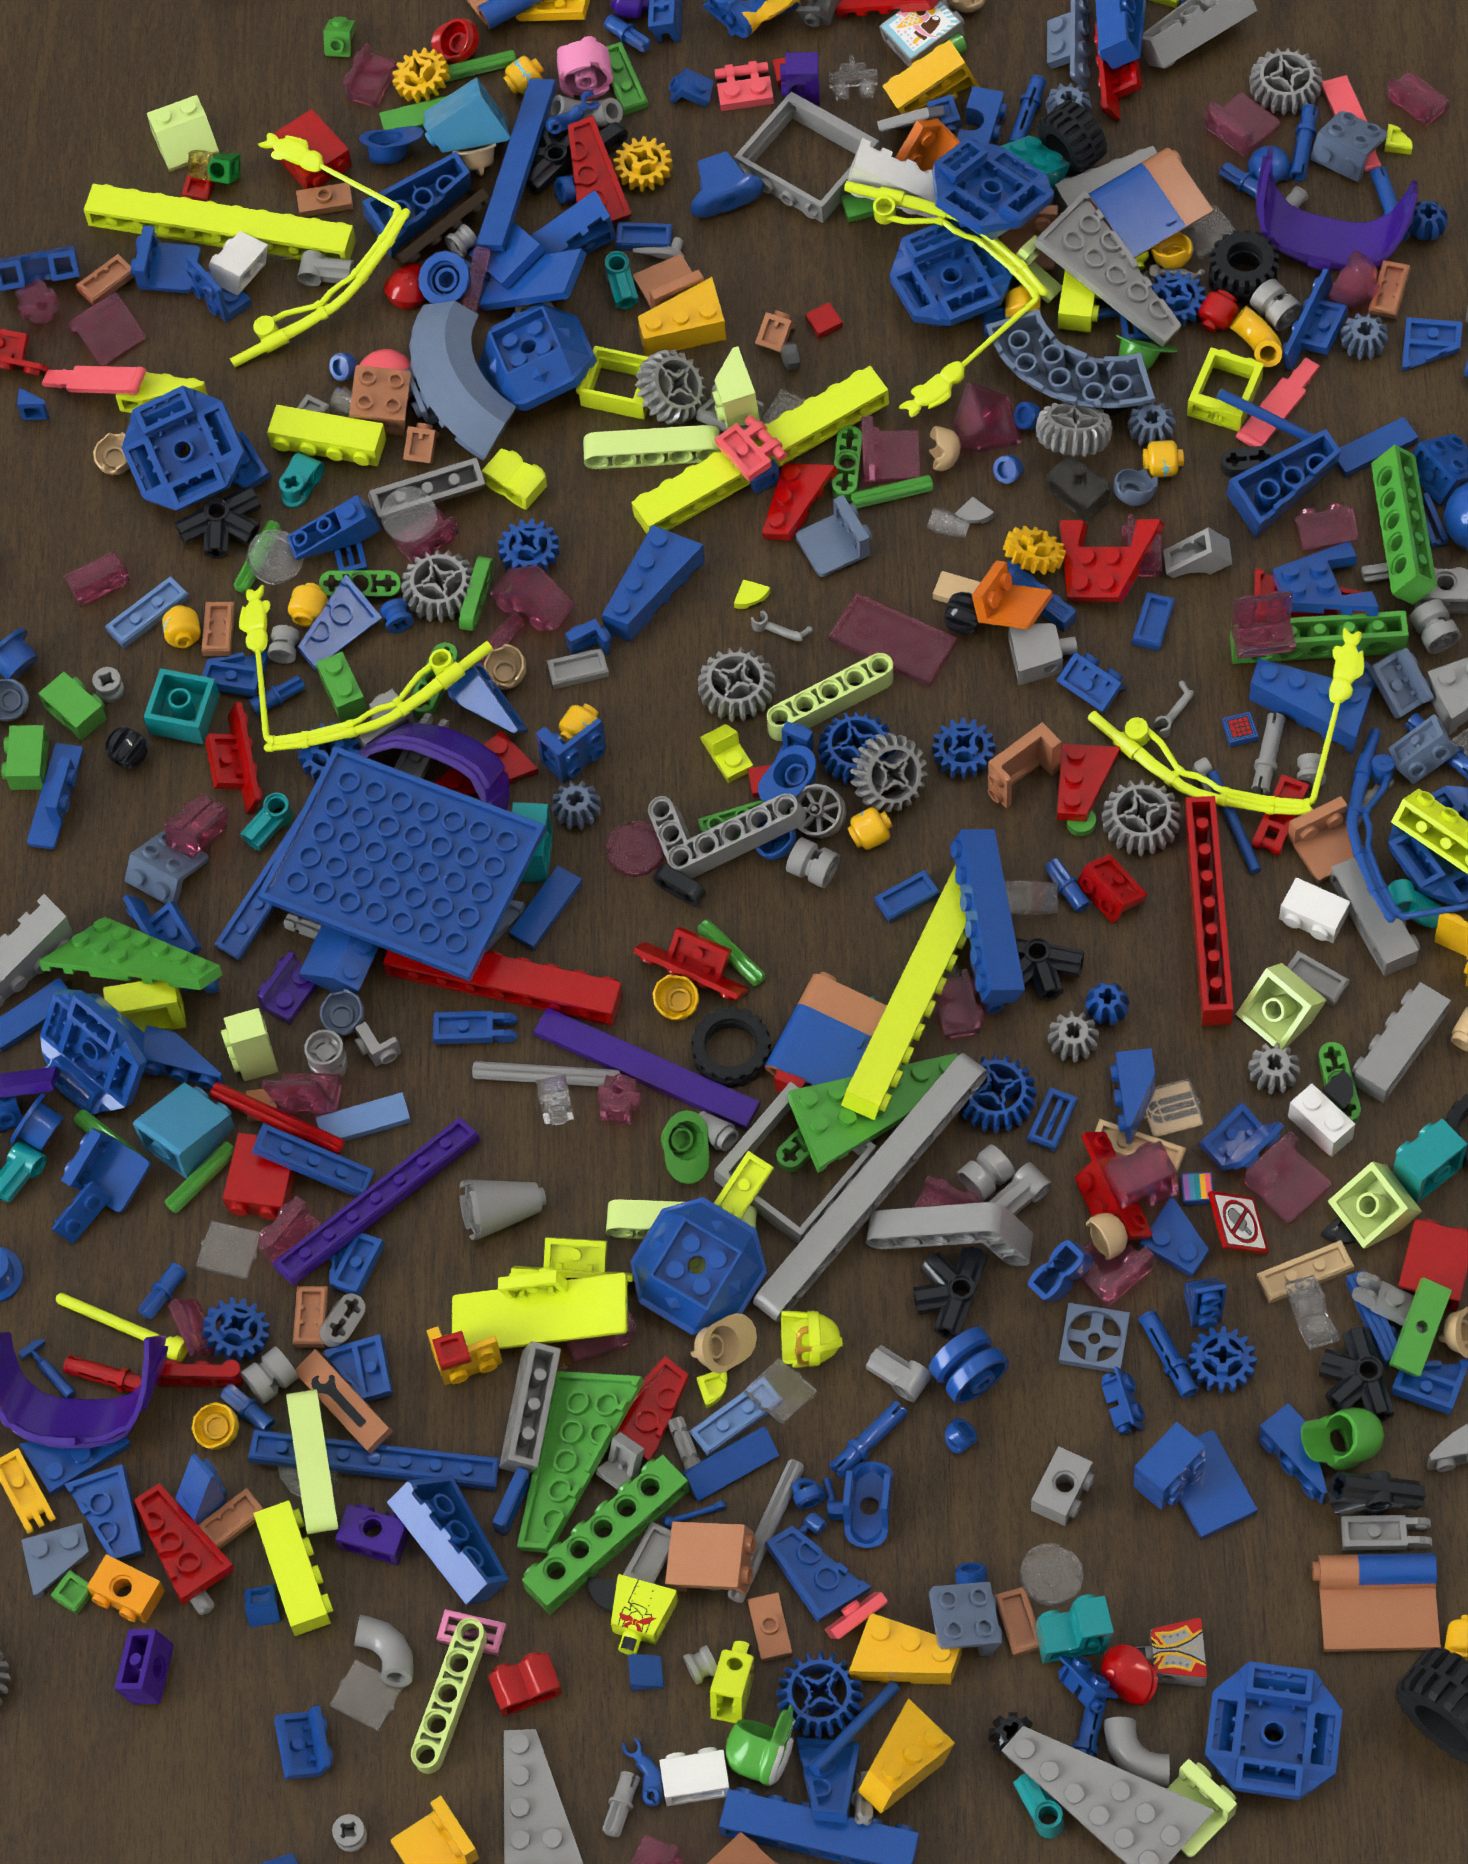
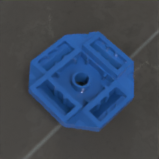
M968 137L935 161L932 169L935 206L958 220L960 227H968L990 240L996 239L1010 229L1023 226L1048 206L1054 197V191L1050 187L1046 174L1004 147L990 143H978L977 140Z
M946 219L963 232L982 238L970 228L960 227L959 222ZM937 224L902 237L898 248L899 251L889 274L890 283L913 322L930 324L937 328L943 325L953 326L1001 306L1013 282V275L985 249L978 246L974 241L953 234L944 225L940 226Z
M539 303L520 313L513 312L510 318L490 328L478 366L488 383L502 397L516 406L515 410L528 411L577 387L586 376L589 368L596 364L597 359L577 316Z
M180 386L134 408L122 445L123 453L143 499L178 512L229 489L246 455L225 403L186 386ZM186 445H190V454L185 458H181V449Z
M1446 785L1431 793L1436 801L1445 807L1456 810L1460 817L1468 821V788ZM1393 824L1387 848L1417 891L1449 905L1468 903V874Z
M61 989L52 996L40 1034L42 1053L47 1064L44 1068L57 1067L59 1076L55 1087L80 1109L88 1111L91 1115L102 1111L125 1108L134 1101L147 1063L143 1055L145 1033L99 994H87L82 990Z
M704 1197L663 1208L630 1261L639 1303L692 1336L697 1335L703 1328L711 1326L728 1315L735 1313L743 1314L768 1274L756 1228ZM694 1258H703L706 1262L705 1270L700 1274H694L689 1269L690 1262Z
M1249 1661L1212 1692L1204 1758L1234 1791L1301 1800L1333 1779L1336 1775L1343 1710L1323 1685L1322 1680L1314 1670ZM1269 1730H1275L1280 1733L1282 1739L1272 1742L1264 1734Z

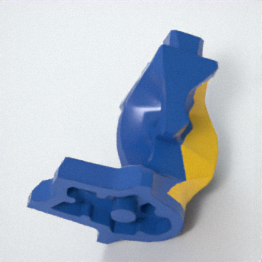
M707 0L703 4V8L727 27L729 35L747 38L762 22L782 13L796 10L801 5L800 0Z

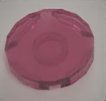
M630 821L622 827L619 825L607 839L606 852L608 861L614 870L625 876L638 877L647 875L654 871L663 860L664 852L654 826L647 822Z

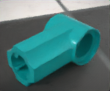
M620 251L609 253L605 258V276L611 289L615 307L622 310L631 309L639 303V299L629 268V258Z
M281 793L268 795L263 802L261 811L240 833L242 839L253 849L261 851L280 828H285L291 824L294 814L288 798ZM277 808H284L280 813H273Z
M1395 880L1388 886V891L1397 907L1403 913L1442 907L1440 904L1417 892L1410 880ZM1440 914L1412 920L1425 928L1430 927L1433 929L1438 924Z
M22 1140L15 1143L7 1155V1163L0 1170V1199L11 1203L30 1178H36L43 1171L47 1163V1156Z
M1026 1773L1020 1775L1013 1782V1785L1029 1812L1036 1831L1044 1838L1051 1839L1057 1837L1064 1828L1061 1807ZM1046 1814H1052L1057 1817L1056 1822L1050 1825L1044 1824L1040 1820Z

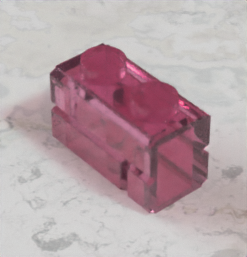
M203 794L199 795L193 802L187 801L181 812L176 817H169L165 824L166 845L176 851L180 850L182 854L190 858L195 857L227 827L229 811L227 806L217 801L214 803L213 799Z

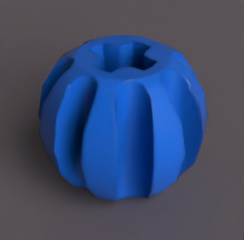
M1423 200L1417 202L1413 220L1408 229L1410 234L1415 235L1416 239L1420 241L1438 239L1439 235L1444 233L1448 225L1447 212L1444 207L1438 206L1436 201L1431 200L1427 202Z
M1105 981L1097 983V989L1091 988L1085 998L1087 1001L1085 1004L1087 1014L1093 1017L1094 1022L1100 1026L1105 1022L1109 1026L1117 1025L1118 1019L1123 1020L1129 1011L1128 1005L1130 1001L1126 991H1121V986L1114 982L1112 985H1106Z

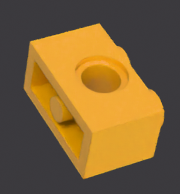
M107 1554L87 1585L92 1595L91 1600L105 1609L112 1606L120 1610L119 1615L131 1622H135L138 1619L147 1623L165 1592L159 1580ZM132 1587L131 1592L127 1596H117L121 1588Z

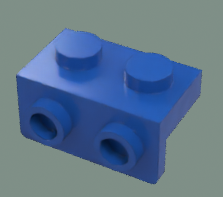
M320 1705L312 1706L308 1712L277 1714L274 1718L285 1780L321 1777L331 1766L333 1753L331 1747L327 1746L325 1735L327 1720L321 1714Z

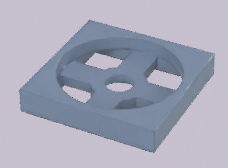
M1068 1303L1059 1364L1115 1373L1114 1367L1117 1366L1121 1369L1130 1312ZM1082 1315L1092 1317L1090 1328L1085 1331L1071 1329L1072 1323ZM1104 1319L1113 1320L1117 1324L1121 1332L1120 1337L1105 1334L1102 1330ZM1091 1334H1097L1100 1336V1342L1092 1344L1089 1342L1088 1337ZM1069 1342L1083 1344L1086 1349L1085 1359L1080 1358L1072 1351ZM1103 1348L1117 1350L1110 1358L1097 1361L1098 1352Z

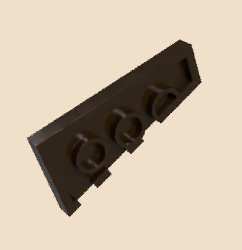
M473 186L467 191L470 197L456 200L449 206L448 211L450 213L448 215L442 214L428 224V230L425 233L423 230L418 232L394 252L393 255L400 263L404 264L406 261L409 264L413 263L422 255L420 251L427 245L433 247L443 239L441 234L450 228L453 231L465 221L463 217L470 211L475 214L486 205L484 200L489 197L483 188Z

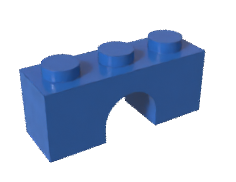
M976 86L972 87L966 106V124L975 125L979 128L972 131L959 129L957 139L960 142L967 137L977 140L978 143L993 144L994 141H999L1002 126L999 125L1000 120L1006 119L1008 104L1004 103V92Z
M75 244L0 258V291L26 287L27 284L39 280L52 279V281L79 277L81 269Z

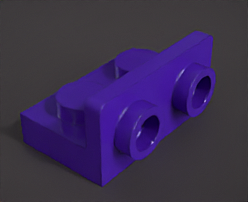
M291 951L288 952L285 958L282 957L278 960L274 973L268 981L265 980L261 984L257 993L262 1010L290 1025L318 987V985L298 976L303 963L298 961L296 954Z

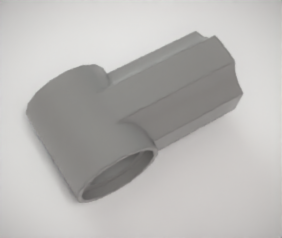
M307 250L302 254L297 279L301 284L310 287L319 286L321 282L338 283L350 275L354 269V261L327 258L319 251Z
M1028 1162L1015 1173L1012 1182L993 1197L990 1202L1005 1206L1016 1216L1030 1202L1036 1203L1050 1191L1053 1184L1031 1162Z
M882 1345L874 1350L866 1364L868 1371L891 1384L898 1395L910 1402L916 1401L933 1377L930 1371L920 1363L913 1360L908 1362Z

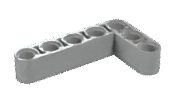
M785 793L691 838L681 812L666 796L656 797L648 806V814L668 864L671 868L690 879L798 828L806 819V811L795 796ZM794 807L793 811L790 814L785 815V812L789 808ZM669 810L667 815L661 817L664 811ZM767 820L763 827L758 828L762 821ZM741 833L738 839L732 841L734 835ZM679 834L677 839L670 842L674 835ZM715 845L711 852L706 853L709 847ZM689 858L686 864L680 866L684 859Z
M993 1202L873 1211L869 1219L866 1244L876 1249H900L983 1243L1003 1262L1013 1266H1027L1030 1263L1034 1234L1005 1206Z

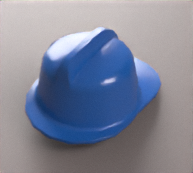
M415 126L388 130H371L361 134L359 141L367 146L371 163L393 164L404 158L407 153L408 144L420 139L424 131L422 128Z
M793 745L784 749L759 782L758 793L760 799L766 802L785 793L791 794L796 798L805 786L814 784L816 778V759L814 753L808 747L802 745Z

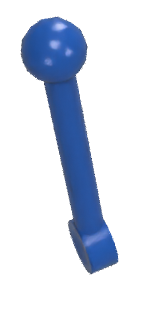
M719 1501L712 1506L672 1517L667 1515L663 1518L662 1522L665 1527L670 1528L672 1527V1522H680L714 1511L720 1512L725 1510L727 1506L725 1501Z

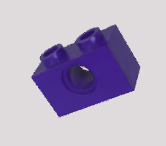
M818 52L785 53V64H780L781 80H785L781 81L782 97H787L792 91L820 107Z
M347 1504L335 1540L340 1550L398 1566L410 1532L393 1512H387L384 1515L375 1512V1509L368 1505L357 1504L356 1507ZM373 1527L382 1529L380 1534L375 1537L366 1535L368 1530Z
M128 1629L114 1689L132 1704H160L174 1644L156 1629Z

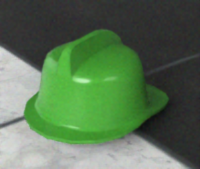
M1116 335V337L1121 339L1118 355L1125 356L1141 352L1146 370L1153 366L1161 352L1178 351L1176 347L1168 344L1162 348L1154 341L1129 339Z
M688 1110L678 1112L669 1119L663 1129L661 1145L665 1154L667 1170L671 1176L680 1183L691 1184L703 1178L709 1167L708 1129L703 1117L696 1112Z

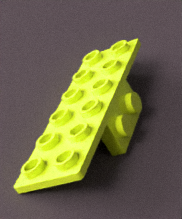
M542 1268L537 1273L530 1274L512 1272L507 1277L498 1278V1289L458 1294L452 1297V1333L462 1330L467 1346L496 1336L499 1349L527 1346L531 1341L547 1344L627 1333V1275L625 1273L567 1280L557 1270L552 1268Z

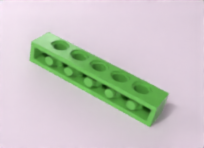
M1394 444L1375 459L1371 466L1391 585L1390 589L1392 595L1413 605L1435 589L1437 583L1416 457L1414 454Z
M1406 611L1378 612V616H1367V613H1358L1353 615L1232 621L1230 632L1232 664L1256 663L1259 658L1271 662L1334 658V647H1342L1345 644L1342 638L1344 627L1351 634L1358 631L1362 633L1361 640L1356 647L1363 650L1364 656L1391 654L1407 648L1409 633Z
M663 1454L657 1460L651 1459L641 1469V1474L633 1481L629 1479L623 1483L618 1489V1494L612 1500L603 1501L595 1509L594 1516L587 1522L581 1521L571 1531V1536L567 1540L553 1545L547 1553L548 1556L541 1563H534L525 1571L524 1578L522 1579L525 1591L550 1616L588 1582V1577H594L649 1527L651 1521L655 1522L686 1495L690 1491L688 1480ZM650 1486L659 1489L653 1496L643 1494V1491ZM625 1507H632L636 1510L633 1515L628 1517L619 1514ZM601 1528L612 1530V1533L604 1538L596 1535ZM583 1548L589 1551L584 1558L573 1557V1553L578 1549ZM560 1569L565 1571L564 1576L560 1579L555 1580L549 1577L550 1573L554 1570Z

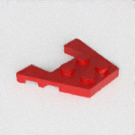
M1137 519L1132 543L1129 547H1083L1088 524L1084 520H1061V540L1064 544L1063 550L1066 551L1063 561L1067 598L1071 602H1123L1140 572L1138 569L1145 554H1150L1152 550L1150 545L1157 533L1161 534L1165 524L1160 519Z

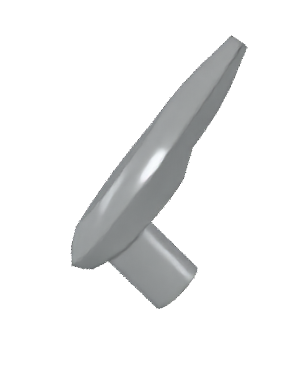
M675 237L671 247L633 248L632 252L666 260L678 254L684 257V254L681 252L684 241L679 237Z

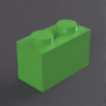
M343 652L317 661L316 665L320 680L340 722L358 718L367 712L364 696Z
M62 672L38 694L43 707L78 739L83 741L107 720L103 709L105 704L96 694L90 695L85 691L86 687L77 677L71 678L68 674Z
M44 725L10 726L9 737L4 738V751L7 754V761L2 763V778L7 780L10 790H42L47 772L49 737Z

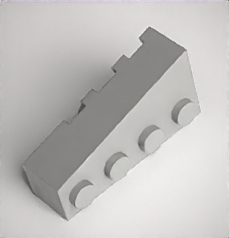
M1187 0L1143 33L1142 53L1149 66L1161 67L1162 69L1168 68L1177 59L1258 10L1253 0Z
M1468 657L1427 672L1426 679L1430 683L1431 692L1434 695L1431 703L1441 719L1448 736L1457 731V728L1465 722L1468 723Z
M45 894L37 900L40 906L31 915L25 912L18 919L21 924L12 934L7 935L4 933L0 937V1007L13 993L23 990L28 981L33 977L45 972L41 970L39 960L71 940L74 936L67 917Z

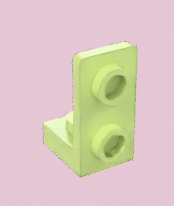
M1034 235L1020 248L1016 255L1028 264L1034 275L1045 285L1048 294L1041 296V298L1046 303H1050L1062 291V285L1034 262L1040 255L1037 252L1038 248L1034 245L1037 238Z

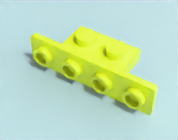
M546 1237L544 1267L513 1266L511 1268V1273L524 1272L526 1274L537 1273L542 1268H552L557 1270L565 1279L625 1273L627 1275V1286L628 1282L634 1281L633 1273L606 1271L607 1241Z

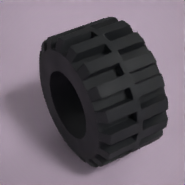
M1071 100L1064 101L1038 121L1037 131L1039 139L1044 146L1060 153L1063 159L1071 164L1067 172L1070 175L1077 176L1082 174L1107 153V142L1098 122L1083 106Z
M1236 230L1233 231L1232 235L1228 233L1223 235L1222 241L1217 240L1214 243L1209 261L1208 277L1210 287H1213V292L1224 290L1237 299L1236 304L1243 303V306H1249L1253 293L1261 284L1267 280H1277L1279 254L1277 253V247L1275 244L1271 245V239L1268 237L1262 238V233L1256 231L1255 234L1250 233L1251 230H1244V233ZM1246 264L1255 269L1252 271H1239L1234 269L1233 266Z

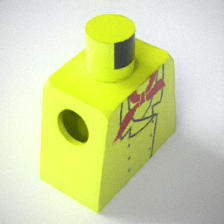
M621 1574L618 1575L611 1627L615 1634L622 1635L618 1648L620 1652L627 1655L637 1654L641 1641L650 1644L657 1643L678 1603L676 1590Z
M735 1641L732 1651L725 1649L721 1652L710 1689L712 1719L735 1724L738 1720L744 1719L754 1678V1657L750 1655L752 1646L747 1642Z

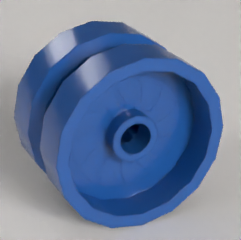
M979 1326L970 1328L950 1340L938 1351L929 1364L930 1373L939 1383H947L946 1393L958 1405L968 1403L986 1392L1002 1377L1009 1366L1007 1357L999 1348H991L992 1339Z

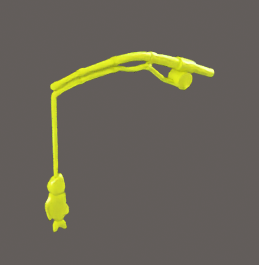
M268 133L267 140L259 143L258 146L266 149L273 148L274 151L271 153L273 159H285L300 165L307 171L318 172L321 169L394 208L393 215L383 232L378 236L377 241L356 268L351 271L349 276L330 288L320 301L285 310L273 317L266 315L255 320L253 328L261 342L230 358L235 368L265 352L270 353L289 343L291 338L308 330L318 322L329 318V315L339 310L369 279V276L389 248H392L400 230L411 213L408 208L401 210V206L398 203L324 165L322 155L315 150L310 151L307 141L302 138L286 135L285 138L278 139L275 134ZM354 280L342 294L331 303L325 305L342 286ZM317 309L285 328L279 329L275 323L287 316Z
M846 181L845 192L876 199L873 203L874 218L878 223L884 225L891 222L905 225H944L953 234L974 241L978 246L985 249L1019 280L1032 297L1024 307L962 363L955 361L946 365L940 374H936L924 385H917L911 390V394L915 396L914 400L902 403L899 409H908L909 416L914 417L920 412L922 406H928V409H932L951 397L952 386L959 384L964 379L965 366L1036 305L1039 296H1046L1048 290L1030 270L1028 264L1014 254L998 238L990 240L982 234L979 235L982 238H979L956 228L946 218L957 222L958 220L936 207L935 202L907 195L905 191L884 186L877 188ZM895 206L919 210L932 215H936L938 217H898L896 216Z
M263 584L256 591L251 589L246 591V598L249 603L246 607L242 606L239 618V628L247 633L246 646L256 654L262 732L264 740L268 742L264 745L266 752L299 748L306 749L310 748V746L347 738L351 739L385 727L401 717L407 716L410 711L428 701L442 689L447 690L466 675L465 671L493 651L492 646L486 641L457 663L456 661L454 662L448 650H435L429 657V663L414 675L400 695L394 698L392 702L378 705L358 718L346 720V722L310 731H301V733L275 736L269 734L261 653L266 649L268 643L266 613L271 605L268 600L261 601L264 594ZM433 669L436 677L420 691L402 702L420 678ZM393 709L391 712L375 720L360 724L372 715Z
M1344 627L1342 638L1345 644L1342 647L1335 646L1333 649V657L1336 661L1333 670V680L1329 687V698L1334 703V708L1310 798H1279L1230 789V787H1222L1216 784L1211 779L1197 772L1187 771L1177 763L1164 740L1153 732L1142 718L1135 717L1130 719L1125 725V732L1117 730L1096 711L1089 714L1088 720L1113 740V745L1120 747V751L1131 760H1136L1148 771L1162 779L1169 787L1172 786L1183 794L1190 797L1215 796L1216 804L1223 807L1263 812L1269 815H1303L1313 810L1311 805L1317 800L1340 704L1352 696V683L1361 677L1364 672L1363 650L1358 652L1356 647L1361 640L1362 633L1358 631L1351 634ZM1150 738L1160 746L1174 771L1164 766L1142 747L1148 743ZM1180 776L1203 782L1221 794L1199 789L1184 782Z

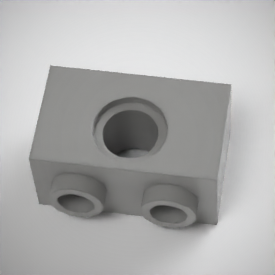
M1434 567L1437 587L1414 604V610L1427 601L1440 599L1449 613L1468 614V569L1462 567L1437 569ZM1440 587H1446L1449 590H1442Z
M1058 1446L1031 1500V1511L1063 1526H1066L1070 1517L1075 1519L1082 1505V1501H1079L1083 1490L1087 1492L1090 1490L1095 1479V1474L1092 1473L1093 1462ZM1061 1483H1068L1073 1489L1069 1492H1061L1057 1489V1486Z

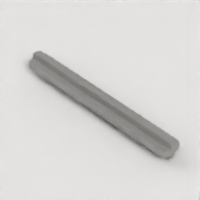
M475 1061L472 1067L473 1078L486 1080L617 1088L621 1078L620 1071L613 1069Z
M790 1459L787 1462L754 1534L757 1546L755 1553L751 1554L750 1563L753 1569V1580L767 1551L765 1543L774 1536L793 1495L792 1485L797 1479H800L804 1471V1465L794 1459ZM736 1590L728 1591L729 1599L738 1603L744 1602L747 1594H740Z

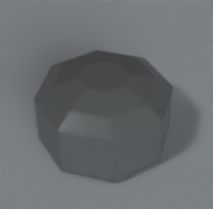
M795 342L783 344L781 347V358L785 368L788 370L799 369L801 363L797 344Z

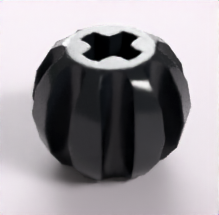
M970 592L954 593L946 607L944 623L949 630L957 634L966 635L973 633L979 625L972 593Z
M120 727L108 736L105 743V753L118 766L125 769H133L145 760L148 753V743L135 730L128 727Z
M1008 1712V1719H1004L999 1715L993 1721V1725L996 1728L988 1730V1740L995 1742L992 1750L998 1756L1002 1754L1001 1750L1010 1741L1007 1739V1736H1011L1013 1732L1017 1733L1022 1726L1029 1729L1032 1727L1033 1723L1026 1716L1023 1719H1017L1018 1712Z

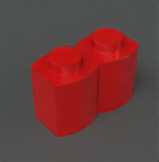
M538 1651L529 1653L522 1658V1662L515 1665H510V1663L500 1664L492 1669L493 1673L487 1675L502 1717L515 1714L532 1705L546 1702L562 1694L560 1683L548 1653L540 1654Z

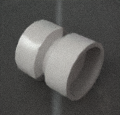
M1270 279L1261 284L1250 299V305L1261 316H1265V320L1276 331H1282L1291 326L1302 311V304L1291 294H1287V290L1276 279Z
M1440 599L1430 600L1421 604L1411 613L1409 618L1416 632L1421 634L1420 639L1430 654H1437L1448 650L1461 638V632L1453 619H1449L1450 613Z
M801 837L789 855L786 871L800 878L808 876L809 882L821 888H826L838 868L840 854L825 847L819 850L818 844Z
M327 1029L312 1033L305 1042L304 1051L313 1076L323 1082H333L340 1079L348 1068V1059L340 1036L334 1031Z
M992 1144L988 1145L978 1154L977 1162L971 1160L957 1171L962 1185L974 1198L981 1202L996 1191V1184L1001 1186L1015 1175L1014 1167L1000 1149Z
M276 1346L261 1356L262 1362L260 1364L253 1362L240 1372L248 1387L262 1404H266L278 1395L279 1387L286 1389L299 1379L294 1367Z

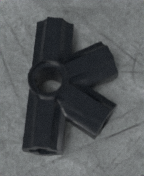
M544 125L525 185L529 192L534 195L540 194L555 178L566 176L570 172L572 157L569 132L560 138L559 133L552 134L548 132Z
M247 486L223 499H210L206 502L204 508L174 522L185 545L204 537V555L212 559H222L224 556H228L229 536L246 546L253 543L260 529V523L247 517V515L261 509V505L254 490ZM217 513L223 514L221 517L218 518L212 517L214 514Z
M1015 938L1024 986L1026 987L1033 981L1039 1000L1050 1001L1063 994L1058 974L1079 978L1083 968L1084 951L1051 945L1042 938L1030 940ZM1042 953L1045 955L1040 959H1034L1031 957L1033 954Z
M972 1246L963 1247L956 1267L941 1252L933 1253L920 1267V1272L932 1284L913 1287L916 1311L918 1315L939 1312L934 1332L943 1338L952 1340L962 1333L969 1310L974 1304L975 1294L988 1260V1254L979 1248ZM957 1290H964L968 1292V1294L965 1296H958L954 1292Z
M1362 1326L1351 1328L1342 1334L1347 1354L1325 1349L1319 1376L1338 1381L1325 1394V1398L1336 1412L1342 1409L1353 1408L1361 1401L1364 1409L1371 1411L1381 1422L1386 1421L1394 1416V1409L1383 1377V1365L1377 1357L1369 1328H1363ZM1370 1371L1375 1374V1377L1366 1378L1361 1373Z
M1339 1471L1334 1474L1330 1485L1331 1491L1328 1493L1329 1503L1333 1508L1334 1514L1338 1516L1361 1511V1513L1367 1516L1383 1515L1392 1507L1417 1510L1422 1507L1426 1497L1425 1486H1422L1419 1481L1391 1478L1390 1473L1387 1471H1372L1366 1474Z

